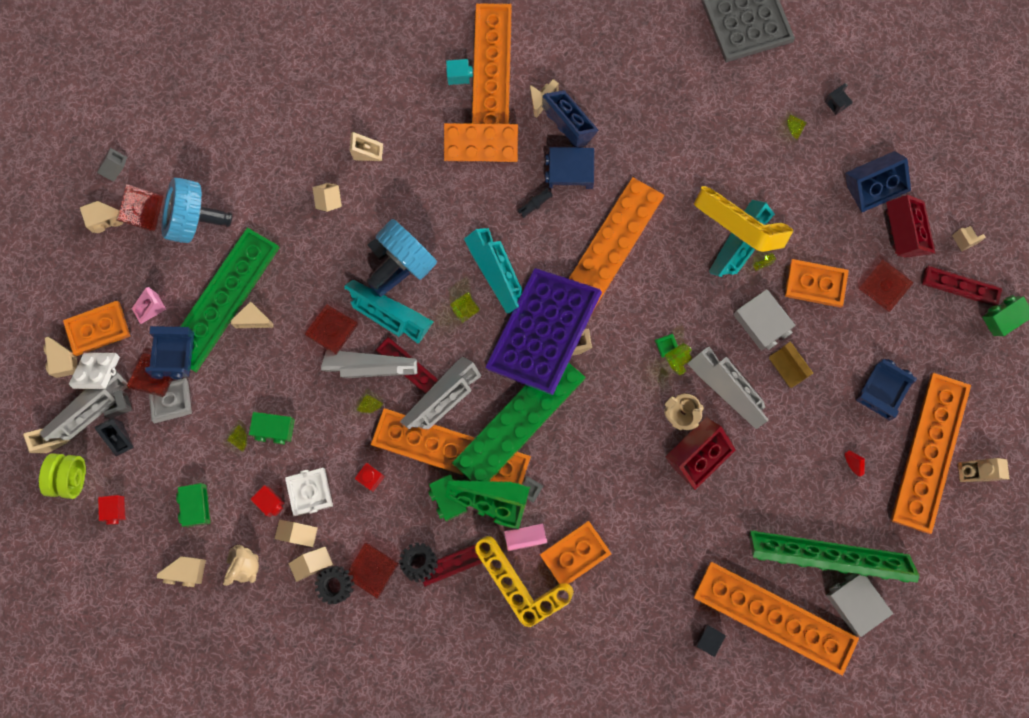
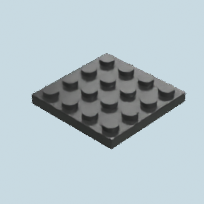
M701 0L725 63L786 45L795 40L779 0Z

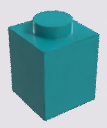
M468 59L446 60L448 85L470 84V77H473L472 66H469Z

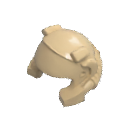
M681 394L677 395L676 398L672 396L665 404L664 414L669 422L673 424V427L679 430H692L699 426L698 423L702 419L704 407L695 396Z
M241 545L230 548L226 562L230 566L224 577L223 585L228 586L233 583V580H237L240 583L255 582L259 569L258 555L253 554L250 549L244 548Z

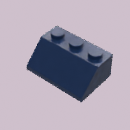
M565 90L545 93L542 96V108L547 116L556 123L558 129L567 136L569 142L576 148L586 146L599 131Z
M896 151L845 173L847 188L862 213L911 191L908 158Z

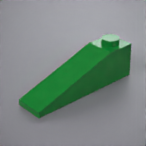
M448 481L445 497L464 507L471 506L477 509L478 514L482 516L486 514L494 518V522L499 525L519 530L530 487L513 482Z

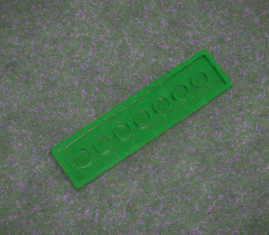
M249 228L240 237L180 326L189 327L194 332L190 369L196 373L280 248L277 244Z
M568 362L553 395L526 385L452 462V465L470 481H491L581 385L586 377Z
M750 530L749 541L753 558L761 561L772 560L781 564L791 563L801 567L811 566L821 570L831 569L841 573L850 572L861 576L870 575L882 579H896L905 583H918L920 575L910 554Z

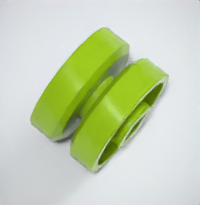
M54 453L46 456L39 474L41 493L44 496H60L61 498L75 499L79 496L83 489L86 474L84 459L81 456H65L64 454Z

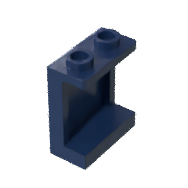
M550 147V154H546V165H549V171H546V183H549V188L553 189V185H586V189H593L594 148Z
M150 326L149 334L153 336L150 367H146L145 372L155 379H163V376H170L172 379L189 377L194 332L189 327Z
M881 359L875 365L856 401L890 421L896 418L899 413L898 408L917 378L909 370L900 369L895 366L896 364L893 361Z

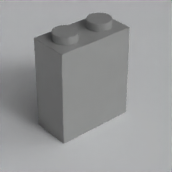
M767 289L734 313L735 318L761 351L765 348L768 350L778 344L776 340L780 337L784 340L793 333L791 330L796 326Z
M850 573L845 577L846 581L841 585L836 583L829 588L830 593L826 596L856 637H862L890 617L893 612L866 576Z

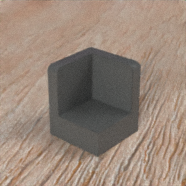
M110 148L101 161L97 173L111 181H115L124 168L127 157Z
M122 390L113 392L116 403L103 413L105 417L111 419L132 411L127 393Z

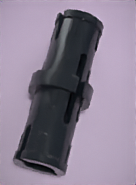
M547 187L535 196L529 197V201L517 208V212L522 214L521 217L523 219L533 210H538L541 204L553 197L551 191L548 192L549 189Z

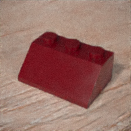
M910 195L886 202V214L890 219V233L894 238L895 244L893 248L897 256L907 258L936 254L925 202Z
M706 417L665 458L672 468L696 490L736 449L723 428Z

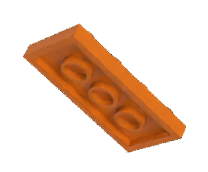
M444 123V161L518 162V124Z

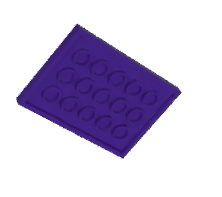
M534 268L518 301L519 307L513 311L485 368L501 376L553 395L602 291L598 288Z

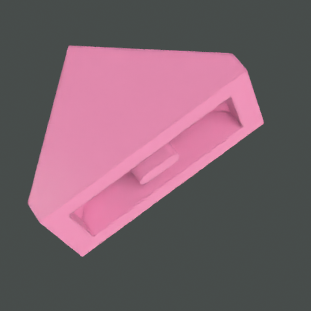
M148 287L145 288L132 310L139 323L142 324L165 311L166 308L159 295Z

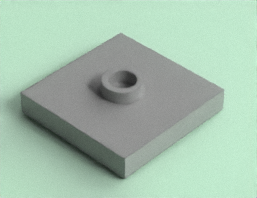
M186 378L148 387L151 421L153 423L192 414L189 385Z

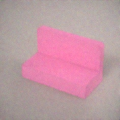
M543 524L519 528V530L504 531L508 551L547 544Z

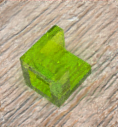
M469 292L450 304L452 311L461 323H464L480 311Z
M682 343L664 355L671 369L678 375L686 372L683 365L692 360L690 355L692 349L690 346Z

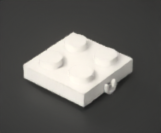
M83 353L69 385L74 389H106L111 376H114L116 373L115 367L120 357L116 353Z
M325 468L312 471L303 470L300 472L301 474L285 478L293 516L306 513L312 514L318 512L317 510L333 506Z

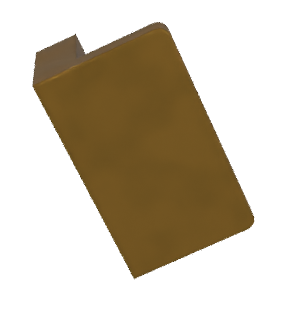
M791 341L769 356V360L789 388H793L813 374Z

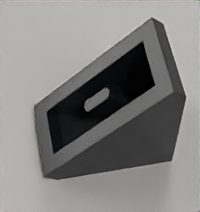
M111 418L95 426V430L115 456L134 448L122 421Z

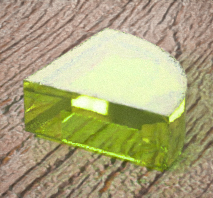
M790 115L787 125L791 135L798 140L807 122Z
M774 253L765 256L764 260L756 262L753 265L755 271L772 265L776 260Z
M366 394L357 411L373 413V411L379 410L383 403Z
M238 425L227 439V441L242 452H244L247 446V434H245L246 432L243 427Z

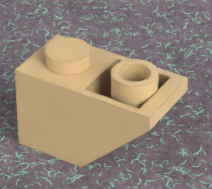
M99 201L80 207L85 226L92 233H101L105 231V228L120 226L124 221L128 220L127 216L120 210Z
M46 337L44 352L47 355L46 371L55 378L73 375L78 366L77 356L73 355V352L57 341Z
M993 458L958 462L960 482L1010 479L1007 459Z
M180 557L159 572L157 578L163 579V583L175 584L176 581L183 582L182 586L195 587V584L202 583L206 560Z

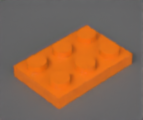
M792 259L790 261L785 297L841 308L844 304L849 270Z
M114 301L63 320L71 349L75 356L130 337L119 301Z
M588 521L541 553L540 556L559 584H570L612 553Z

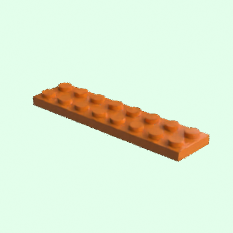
M476 4L472 123L509 124L512 4Z
M633 177L569 277L570 280L598 288L602 291L596 306L665 196Z
M936 373L930 374L890 521L932 534L969 396L970 384Z
M383 409L371 442L372 446L464 476L452 465V462L475 439L474 437L437 425H433L430 429H422L420 427L408 429L400 422L405 417L404 414ZM517 452L491 481L522 484L531 456Z
M713 562L709 563L693 596L694 599L842 676L859 640L858 637Z

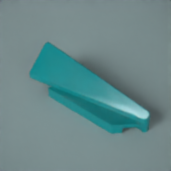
M751 200L744 211L763 225H766L775 215L766 202ZM731 232L709 272L719 277L725 274H737L755 249Z
M489 228L476 229L465 237L464 240L505 312L511 313L519 307L517 301L521 297L523 290L501 241L493 242Z
M355 280L350 281L344 286L345 290L347 289L351 294L352 300L350 302L355 310L398 337L405 333L419 344L434 322L385 295L380 297L373 289Z

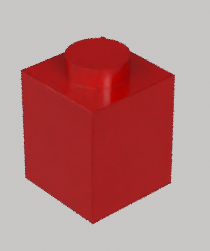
M366 463L354 479L374 492L385 476Z
M266 485L250 499L266 516H276L283 510L282 505L284 502Z
M120 495L98 497L99 521L106 522V525H117L120 520H125V497Z

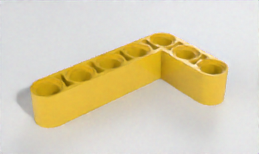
M701 187L694 202V206L752 248L761 252L784 248L793 233V229L783 223L763 225L709 187Z
M485 536L476 544L475 550L524 626H534L571 601L573 588L567 583L559 584L533 600L494 538ZM483 542L490 545V551H485L482 548ZM494 559L501 562V568L493 566ZM504 577H509V578H511L513 584H512V585H507V584H505L504 581H503V578H504ZM564 590L568 593L569 597L561 598L558 592ZM520 594L524 601H516L514 595ZM542 601L550 602L552 607L550 609L544 608ZM525 612H532L535 618L528 619Z

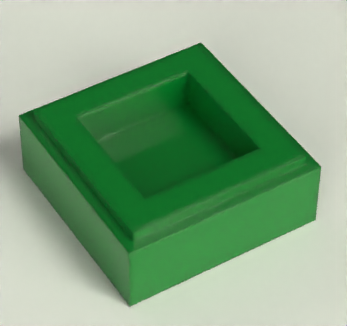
M673 334L655 340L661 358L680 352Z

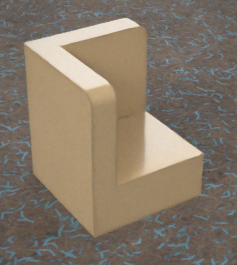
M325 183L313 187L316 209L328 212L341 207L339 185Z
M971 226L965 229L961 228L952 235L961 251L978 244L986 238L984 234L977 237Z

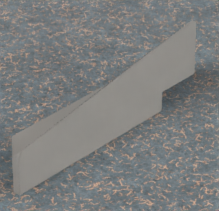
M707 347L688 363L704 382L755 429L768 421V418L762 412L765 408L764 401L727 357L719 361L712 349Z
M327 350L321 370L326 372L340 371V377L412 375L417 374V360L415 358Z
M464 357L460 358L400 421L402 425L408 429H411V427L430 429L472 391L468 385L482 376L474 363Z
M116 371L115 375L111 376L106 389H85L40 431L41 436L45 441H48L50 438L72 439L116 403L113 392L123 391L130 385Z

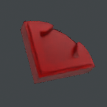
M850 450L845 452V458L851 470L857 476H863L865 474V458Z

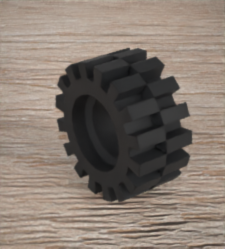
M415 543V547L412 544L408 545L410 549L407 550L405 548L403 550L405 554L401 553L400 555L402 560H399V564L401 565L402 572L410 581L414 579L415 582L419 583V579L422 582L425 581V577L430 579V573L435 574L434 568L438 567L436 563L438 561L433 550H431L430 546H426L425 543H421V546L419 543ZM424 557L426 561L422 567L415 569L411 566L415 558Z
M338 566L327 568L316 577L318 581H315V585H318V588H315V592H320L317 596L318 598L323 597L322 602L324 603L328 601L327 604L331 605L345 601L354 590V588H351V586H354V582L350 580L353 579V576H348L350 571H344V567L338 568ZM331 578H337L340 582L341 588L337 593L332 592L329 588V580Z

